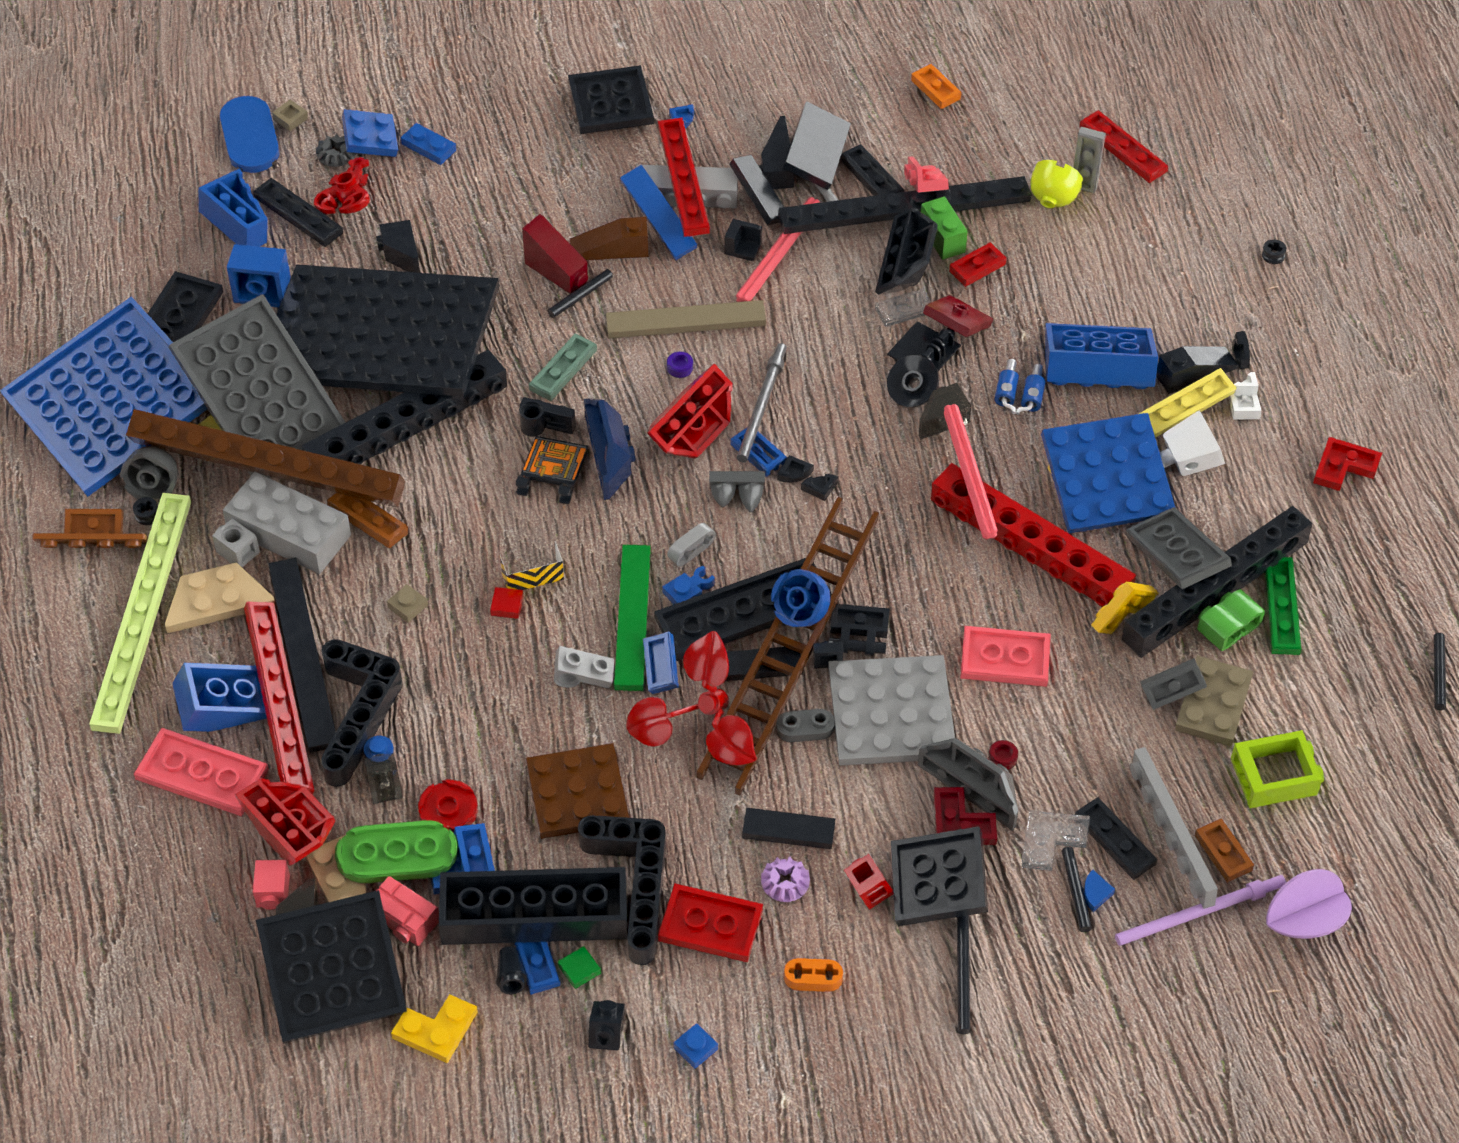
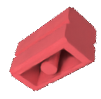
M387 877L378 889L387 927L393 930V934L401 942L407 943L410 941L419 946L428 936V933H431L439 923V909L397 880Z

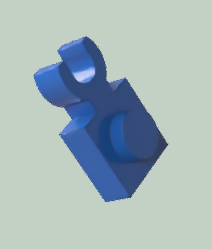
M701 566L694 571L692 577L683 573L662 586V593L674 605L702 595V590H708L714 586L715 577L712 575L707 579H702L701 577L706 575V568Z

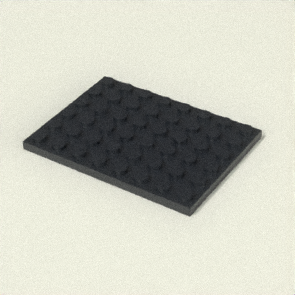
M296 264L276 315L322 386L464 397L500 284L499 278Z

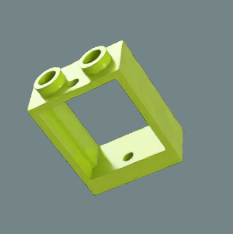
M1303 730L1234 744L1231 762L1249 808L1318 795L1321 783L1324 782V773L1322 767L1315 762L1313 745L1311 741L1306 740ZM1295 751L1305 776L1263 784L1253 759Z

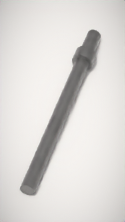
M783 343L777 344L773 356L768 360L766 366L767 374L737 455L739 462L744 463L748 460L777 375L782 372L784 366L783 358L787 350V346Z

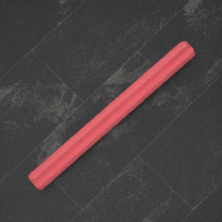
M809 197L803 205L820 203V201ZM802 232L782 233L736 294L737 302L751 301Z
M956 404L946 405L944 407L945 420L982 537L984 539L995 538L998 530L959 407Z

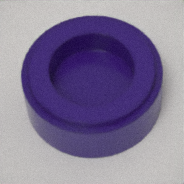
M680 351L669 355L667 358L668 373L676 378L689 376L693 371V358L691 355Z

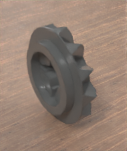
M337 133L335 137L326 135L325 140H320L316 148L318 160L327 166L337 167L346 165L356 156V153L346 151L345 136L339 137ZM336 147L337 149H340V153L332 148Z

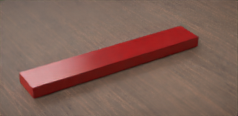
M683 118L659 120V135L684 237L710 234V226Z

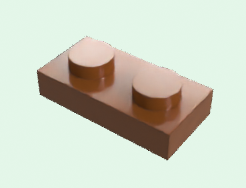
M1222 818L1196 829L1194 836L1227 883L1253 871L1254 863Z

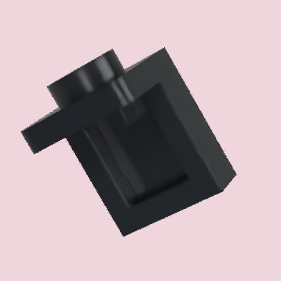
M611 1000L593 1002L589 1020V1048L615 1051L620 1049L625 1004L616 1003Z

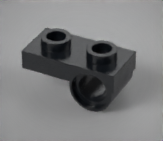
M522 398L519 414L523 434L530 437L539 436L544 432L545 428L573 434L576 427L575 409L546 403L538 399Z

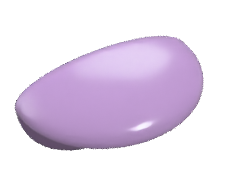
M1313 869L1296 875L1279 889L1269 905L1266 924L1273 931L1287 937L1299 939L1322 937L1335 932L1348 921L1352 905L1350 898L1344 892L1342 881L1335 873L1325 869Z

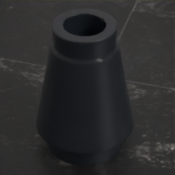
M508 946L499 951L496 985L504 994H517L524 989L527 976L517 949Z

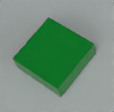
M585 946L558 961V967L574 989L601 974V968Z

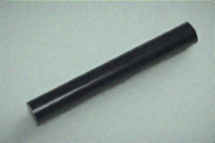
M606 269L547 310L549 316L555 318L613 278L612 272Z
M1435 633L1433 635L1434 708L1442 711L1446 709L1445 634Z
M1065 847L1061 852L1080 932H1089L1092 930L1074 850L1072 847Z

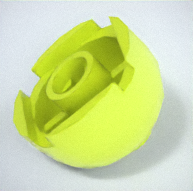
M1055 160L1037 162L1031 175L1030 184L1032 193L1044 207H1063L1069 205L1077 197L1082 187L1083 177L1070 165L1065 164L1063 168L1056 166L1057 161Z

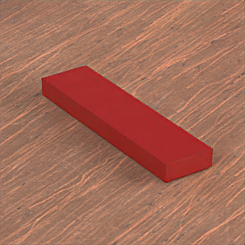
M1099 110L1080 121L1079 128L1085 127L1106 133L1104 148L1148 183H1151L1168 171V165Z

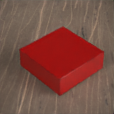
M495 587L490 615L519 619L524 597L523 590Z

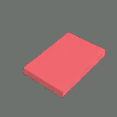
M965 626L960 679L1047 687L1051 634Z

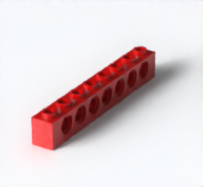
M951 463L932 483L931 501L980 531L961 468ZM982 481L998 530L997 536L993 539L1000 542L1006 549L1013 550L1023 556L1029 563L1036 564L1047 571L1052 577L1062 580L1076 592L1083 593L1101 607L1108 605L1114 597L1115 590L1125 582L1135 583V573Z

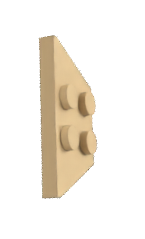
M237 562L183 575L180 577L165 622L167 633L244 615L246 601L274 602L275 605L274 597Z

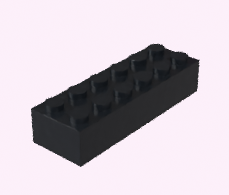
M626 867L440 872L439 931L441 945L627 939Z

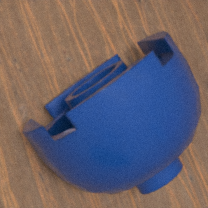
M803 569L784 573L774 584L771 593V601L774 602L776 609L774 611L775 615L784 624L792 627L812 626L821 621L828 612L830 605V590L826 582L818 574Z

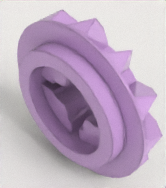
M790 856L787 859L781 860L777 857L774 862L767 863L763 873H761L763 890L769 897L780 902L795 901L801 898L809 888V870L804 868L801 861L796 862ZM792 872L791 882L785 880L779 884L780 874L786 876Z

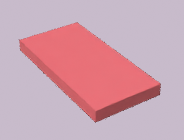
M161 728L136 769L134 777L135 780L242 817L245 811L235 794L258 779H264L269 768L267 763Z

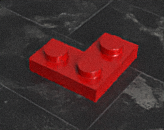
M1329 437L1313 483L1340 491L1347 471L1374 479L1382 452Z

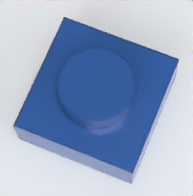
M697 1023L673 1042L674 1049L694 1069L718 1050V1043Z

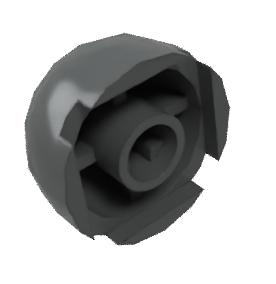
M146 446L135 450L125 460L120 472L121 479L123 477L126 483L125 489L136 499L144 497L161 499L162 493L172 494L179 475L176 461L172 455L156 446Z

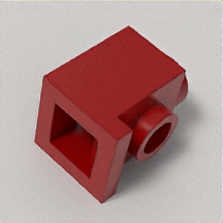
M870 854L856 859L850 866L844 869L847 877L869 910L894 894Z

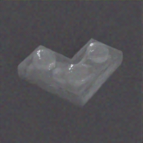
M1029 810L1022 855V868L1052 871L1056 845L1086 848L1090 816Z

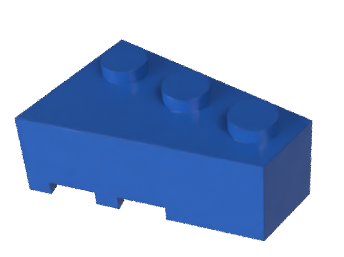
M240 168L198 188L199 212L232 241L239 245L258 247L267 243L268 219L257 199H254L251 194V188L248 183H245Z

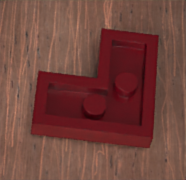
M934 787L935 833L980 826L983 845H997L996 813H966L964 787Z

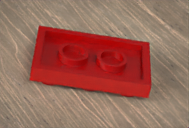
M674 883L659 930L658 941L748 963L763 913V904Z

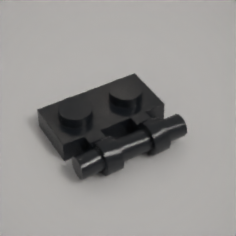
M836 603L831 615L830 633L841 634V638L829 637V641L842 642L843 653L857 651L865 652V655L874 656V653L886 654V643L875 642V638H887L890 608ZM850 635L867 636L866 641L851 640L849 638Z

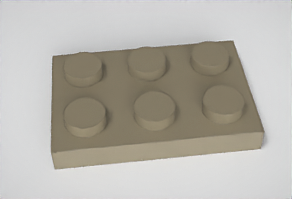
M1197 655L1196 662L1206 681L1207 687L1184 697L1175 731L1232 747L1253 671Z

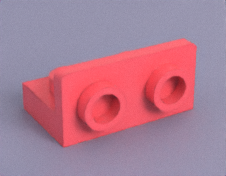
M913 156L908 157V164L904 165L905 179H909L910 185L918 193L949 189L948 179L939 168L933 165L921 166Z

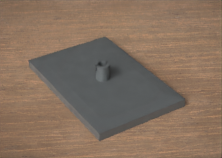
M263 294L171 343L168 347L222 431L302 450L303 444L346 423Z

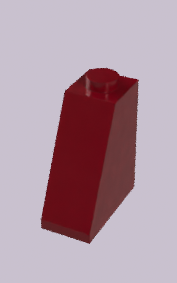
M539 214L522 228L524 259L527 266L569 294L586 284L588 280L587 261L543 215Z

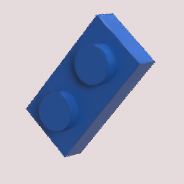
M415 123L401 136L402 145L439 165H442L456 151V143L418 123Z

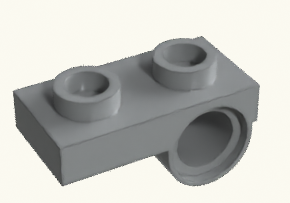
M559 646L556 650L554 682L558 686L571 688L583 682L609 689L612 685L613 658Z

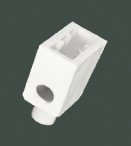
M1200 410L1163 434L1167 449L1161 451L1160 456L1164 468L1175 463L1180 474L1187 476L1225 464L1221 449Z

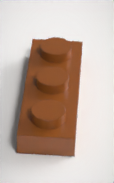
M335 493L327 499L328 506L347 514L351 524L389 549L408 534V526L371 501L340 493Z

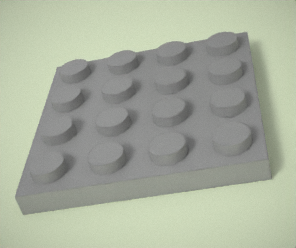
M944 655L829 661L828 670L839 766L918 761L919 749L923 745L955 738Z

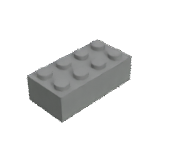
M257 472L250 476L223 509L225 523L233 518L256 535L259 546L286 559L296 557L299 565L318 574H321L351 536L347 514Z

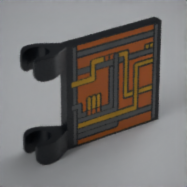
M535 436L522 472L516 479V486L518 487L516 494L527 496L531 480L560 485L558 490L560 495L559 503L570 504L574 486L588 452V445Z

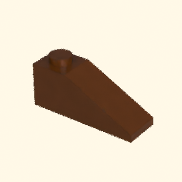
M619 218L570 238V244L585 260L649 257L647 218Z

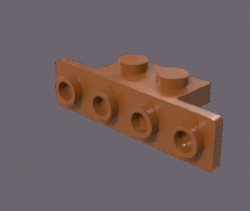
M65 509L64 533H33L32 539L43 548H57L58 544H68L70 548H85L86 544H97L98 548H114V544H125L126 548H142V544L147 543L148 536L146 534H123L124 511L122 509Z

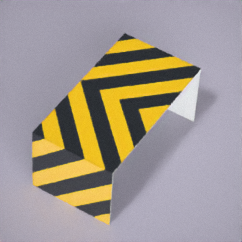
M556 541V563L507 575L500 556L501 571L506 587L509 589L525 590L564 580L563 561Z

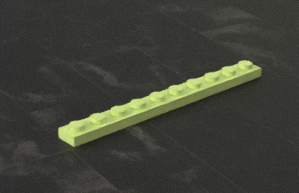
M162 493L90 720L91 731L121 733L191 505V499L188 495Z

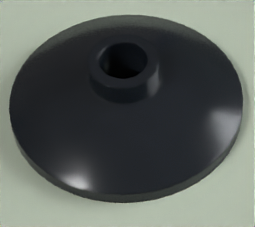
M910 355L900 359L893 365L887 377V390L890 397L897 404L910 408L918 407L928 402L934 396L939 385V374L936 366L928 358L920 355ZM919 380V385L912 388L913 382Z

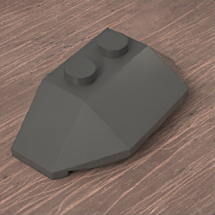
M957 738L923 745L919 749L917 764L919 767L948 787H964V797L986 813H996L997 821L1012 831L1014 830L1019 811L1013 776L1004 766L995 764L985 757L982 751L970 747Z

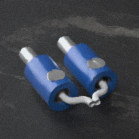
M1009 359L1006 370L1001 371L999 374L994 397L996 404L1011 409L1012 414L1017 415L1021 411L1035 412L1040 410L1046 384L1045 379L1042 377L1043 366L1035 364L1032 375L1027 376L1021 401L1022 407L1016 410L1012 405L1015 401L1019 375L1015 372L1016 360Z

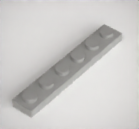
M1146 747L1134 750L1133 763H1130L1131 774L1134 780H1139L1142 786L1143 798L1146 803L1151 804L1157 826H1162L1165 831L1167 846L1171 851H1175L1180 872L1183 875H1187L1190 881L1191 893L1195 899H1199L1203 909L1215 906L1218 888Z

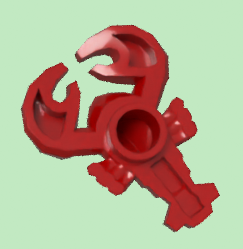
M359 157L348 162L350 168L339 175H334L330 182H328L332 187L316 195L314 198L315 208L323 214H336L335 209H337L338 204L334 198H337L342 203V207L339 208V212L342 214L355 213L365 208L370 202V197L367 190L361 188L367 185L368 174L362 175V168L369 166L368 159Z

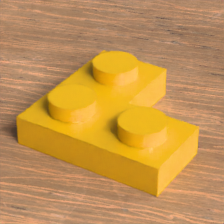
M1125 582L1115 590L1114 597L1108 605L1103 606L1097 612L1096 619L1091 626L1098 633L1112 634L1129 613H1136L1157 597L1159 592L1151 585Z
M449 994L435 1019L407 1008V1012H403L391 1032L392 1039L448 1063L478 1013L477 1006Z

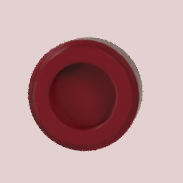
M999 740L990 746L988 759L1010 770L1017 764L1019 752L1012 742Z

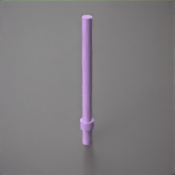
M1279 875L1262 882L1256 880L1247 883L1243 889L1216 898L1215 906L1203 909L1202 905L1198 904L1115 934L1116 942L1121 946L1249 899L1252 901L1261 899L1266 896V893L1281 888L1286 883L1283 875Z

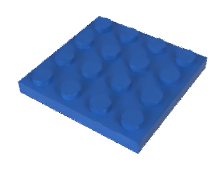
M1148 413L1042 430L1043 445L1069 534L1142 522L1175 507Z

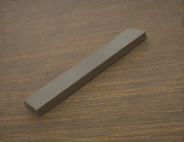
M763 300L608 312L606 313L608 339L766 326V315Z

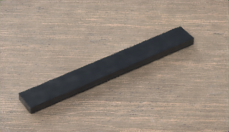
M295 557L268 563L309 752L326 750L336 732L297 559Z

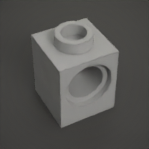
M233 518L225 525L220 526L212 535L216 552L231 564L237 562L243 567L260 553L256 535Z

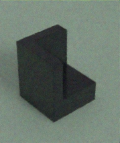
M732 219L724 236V254L754 261L762 245V226Z

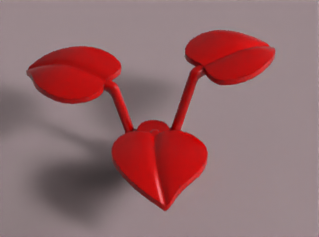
M716 631L709 632L692 643L687 648L683 658L684 669L687 675L694 681H702V687L708 690L700 695L698 704L667 713L666 704L661 698H644L637 702L630 710L626 728L628 733L642 744L651 747L660 746L666 743L672 734L673 727L668 718L700 709L706 715L716 714L712 722L715 730L711 731L706 737V745L710 754L725 764H749L757 760L750 727L739 716L728 715L720 719L724 715V710L728 707L729 697L724 690L717 689L716 686L723 684L729 672V661L725 646Z

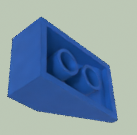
M184 662L172 683L183 731L212 732L267 719L256 666Z

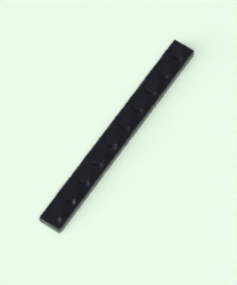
M1025 176L952 185L949 186L948 190L920 193L917 190L783 207L778 209V217L783 233L789 234L893 220L894 216L911 207H915L921 212V205L923 203L944 196L956 212L1030 202L1032 194Z

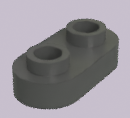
M825 709L788 711L782 713L776 722V733L780 739L786 742L824 740L833 734L835 728L834 716ZM816 720H822V721H825V722H823V723H818V722H816ZM794 722L795 724H794V725H788L787 723Z

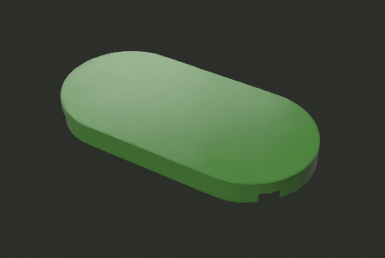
M430 820L358 826L346 832V836L342 839L340 838L337 842L335 861L338 870L343 876L358 883L384 882L387 877H392L397 881L432 878L439 876L440 872H447L455 863L458 853L457 840L450 829L444 828L443 824Z

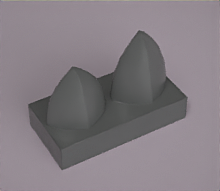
M709 471V489H711L714 499L721 507H725L732 500L735 489H739V495L745 508L749 512H753L756 509L765 488V471Z
M1195 658L1140 681L1153 710L1207 687Z

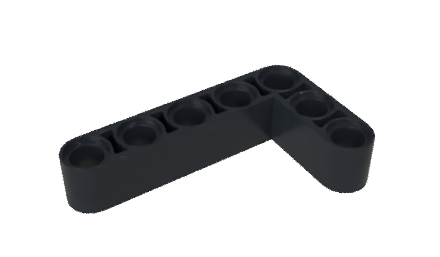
M333 639L327 641L321 650L325 671L333 677L362 687L321 758L325 781L331 786L340 787L347 784L364 755L365 743L368 739L375 736L399 694L403 683L400 664L396 659L342 640Z
M586 816L578 825L579 845L582 851L593 855L636 857L627 936L628 955L633 963L647 965L654 960L657 948L666 854L665 826L662 822L655 819ZM592 833L597 834L596 836H587ZM621 835L627 836L626 838H617ZM650 837L658 838L656 840H648ZM648 863L655 864L654 866H651V867L645 866V864H648ZM644 890H652L653 892H651V893H642L641 891H644ZM646 916V917H649L650 919L643 921V920H640L639 918ZM642 943L648 945L644 948L636 947V945Z

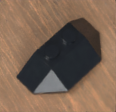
M911 207L894 216L875 290L878 295L899 292L910 286L917 285L929 264L938 224L915 207Z

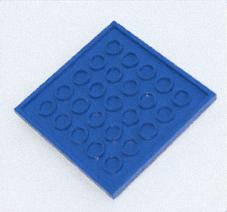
M132 296L0 390L3 397L87 497L120 474L125 460L135 450L146 447L145 445L134 443L126 436L134 409L185 422H191L207 410L204 402L168 348L173 342Z

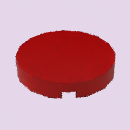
M442 780V783L436 785L433 783L420 796L418 802L420 820L439 822L443 824L444 828L450 829L453 833L454 828L457 826L472 825L478 813V803L474 791L470 786L458 780Z

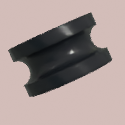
M1268 240L1264 243L1262 258L1269 264H1280L1285 260L1287 247L1280 240Z
M144 497L134 503L133 513L139 524H153L158 508L156 500Z

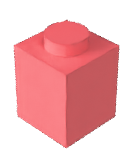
M255 860L253 896L257 908L262 907L273 910L278 907H287L290 873L286 860Z

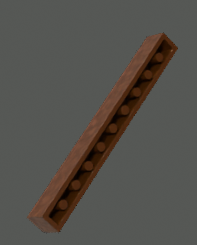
M136 409L133 410L126 436L137 444L156 446L165 451L250 472H257L262 475L396 508L399 507L406 482L397 473Z

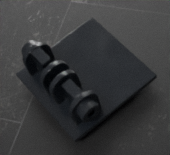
M916 321L887 355L897 361L906 356L920 355L928 358L939 372L961 347V344L954 341V330L946 328L942 329L939 333Z

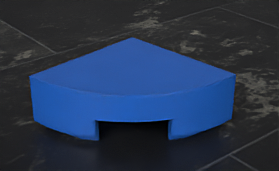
M693 104L670 108V119L683 118L684 126L687 128L694 118Z
M1092 870L1085 881L1084 895L1087 906L1094 912L1114 895L1115 888L1097 872Z

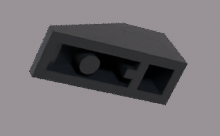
M780 116L761 153V165H758L773 189L794 188V174L782 168L790 147L785 116Z
M1182 346L1159 355L1156 377L1167 393L1171 394L1186 388L1220 368L1224 373L1236 370L1239 364L1226 347Z

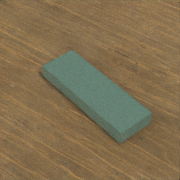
M575 333L529 383V390L552 401L597 351V344Z

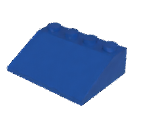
M1045 323L1047 382L1055 385L1078 383L1084 387H1091L1094 384H1103L1109 388H1119L1121 385L1132 386L1135 389L1155 387L1158 354L1151 328Z

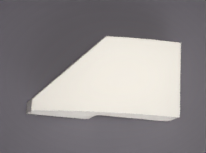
M1251 372L1245 381L1234 384L1237 389L1234 394L1230 395L1229 400L1233 420L1260 419L1261 407L1257 396L1258 382L1255 372Z

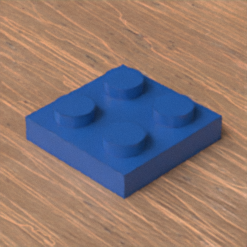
M343 110L342 122L347 152L397 156L398 145L393 114Z

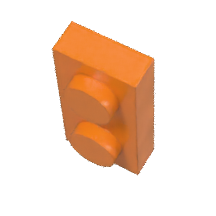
M932 64L912 73L911 81L940 109L961 99L962 92Z

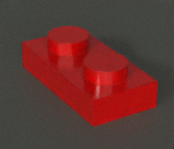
M989 242L951 263L949 272L966 287L1006 265L1007 257Z

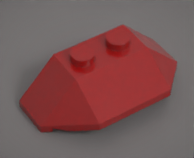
M714 363L688 385L651 423L647 434L667 454L694 459L698 458L730 424L733 383Z
M260 778L235 794L259 834L283 860L287 861L289 866L321 847L335 823V818L303 785L270 782L268 779Z

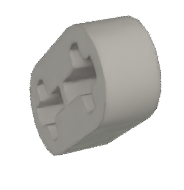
M700 523L676 540L669 548L667 556L677 566H683L707 549L714 541L716 533L706 523Z

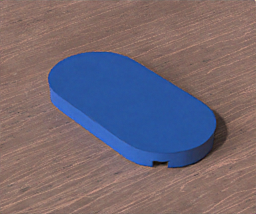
M241 96L228 101L220 111V120L231 164L236 168H242L244 172L248 173L267 170L272 166V162L275 159L277 161L280 154L268 104L254 96Z

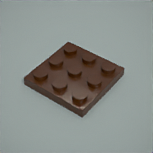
M614 743L526 758L541 839L578 833L579 822L586 816L629 818Z

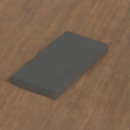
M1175 507L1126 529L1127 538L1181 589L1232 566L1230 557Z

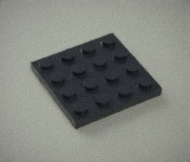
M379 890L256 920L283 1044L407 1012Z

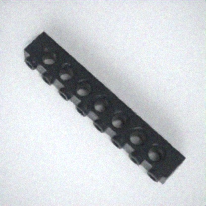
M488 349L477 355L464 397L404 392L303 444L302 450L362 464L364 461L377 454L384 453L387 449L398 443L407 441L410 437L421 431L430 429L446 418L453 417L469 406L476 405L481 400L499 393L507 387L506 369Z
M1291 506L1224 552L1230 557L1232 566L1184 589L1175 585L1125 619L1122 640L1142 658L1196 621L1206 607H1213L1219 604V601L1226 593H1233L1242 589L1264 574L1267 568L1270 566L1271 568L1279 563V560L1290 556L1306 545L1309 541L1313 523L1297 508Z

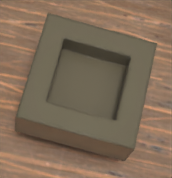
M290 99L273 111L272 116L274 121L287 130L292 131L308 119V112Z
M406 584L387 601L388 609L409 623L428 606L427 598Z

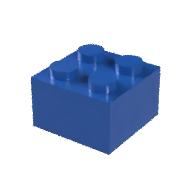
M234 244L227 264L234 303L245 304L263 294L271 307L279 308L291 279L286 249Z

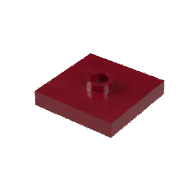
M952 295L926 304L923 311L926 316L964 337L991 327L994 319Z

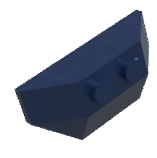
M586 398L584 399L586 425L603 498L608 500L631 475V462L636 461L634 447L628 446L627 441H630V431L628 425H623L621 414L605 400Z

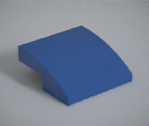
M485 823L455 827L454 835L457 840L458 853L455 863L447 872L495 871ZM439 875L430 878L434 895L440 894Z

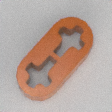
M796 958L788 961L784 968V982L793 990L831 992L839 989L842 985L843 968L835 960ZM795 970H801V979L795 978ZM826 971L832 972V980H826Z

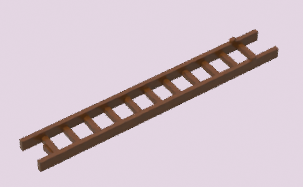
M837 497L801 567L803 570L818 574L824 581L836 585L830 597L828 612L821 621L812 626L805 627L813 630L807 645L778 634L783 622L776 617L726 716H735L737 712H740L767 725L760 739L753 736L756 761L745 765L726 764L743 771L735 786L736 795H741L813 651V644L817 643L878 522L879 512L874 511L864 532H859L854 528L834 522L843 503V498ZM830 530L858 541L852 555L823 544ZM818 552L847 563L841 577L812 566ZM772 642L802 654L796 667L766 656ZM761 664L791 676L784 691L754 680ZM749 688L779 700L772 715L742 703ZM709 750L697 770V778L703 780L712 760L718 761L710 754Z

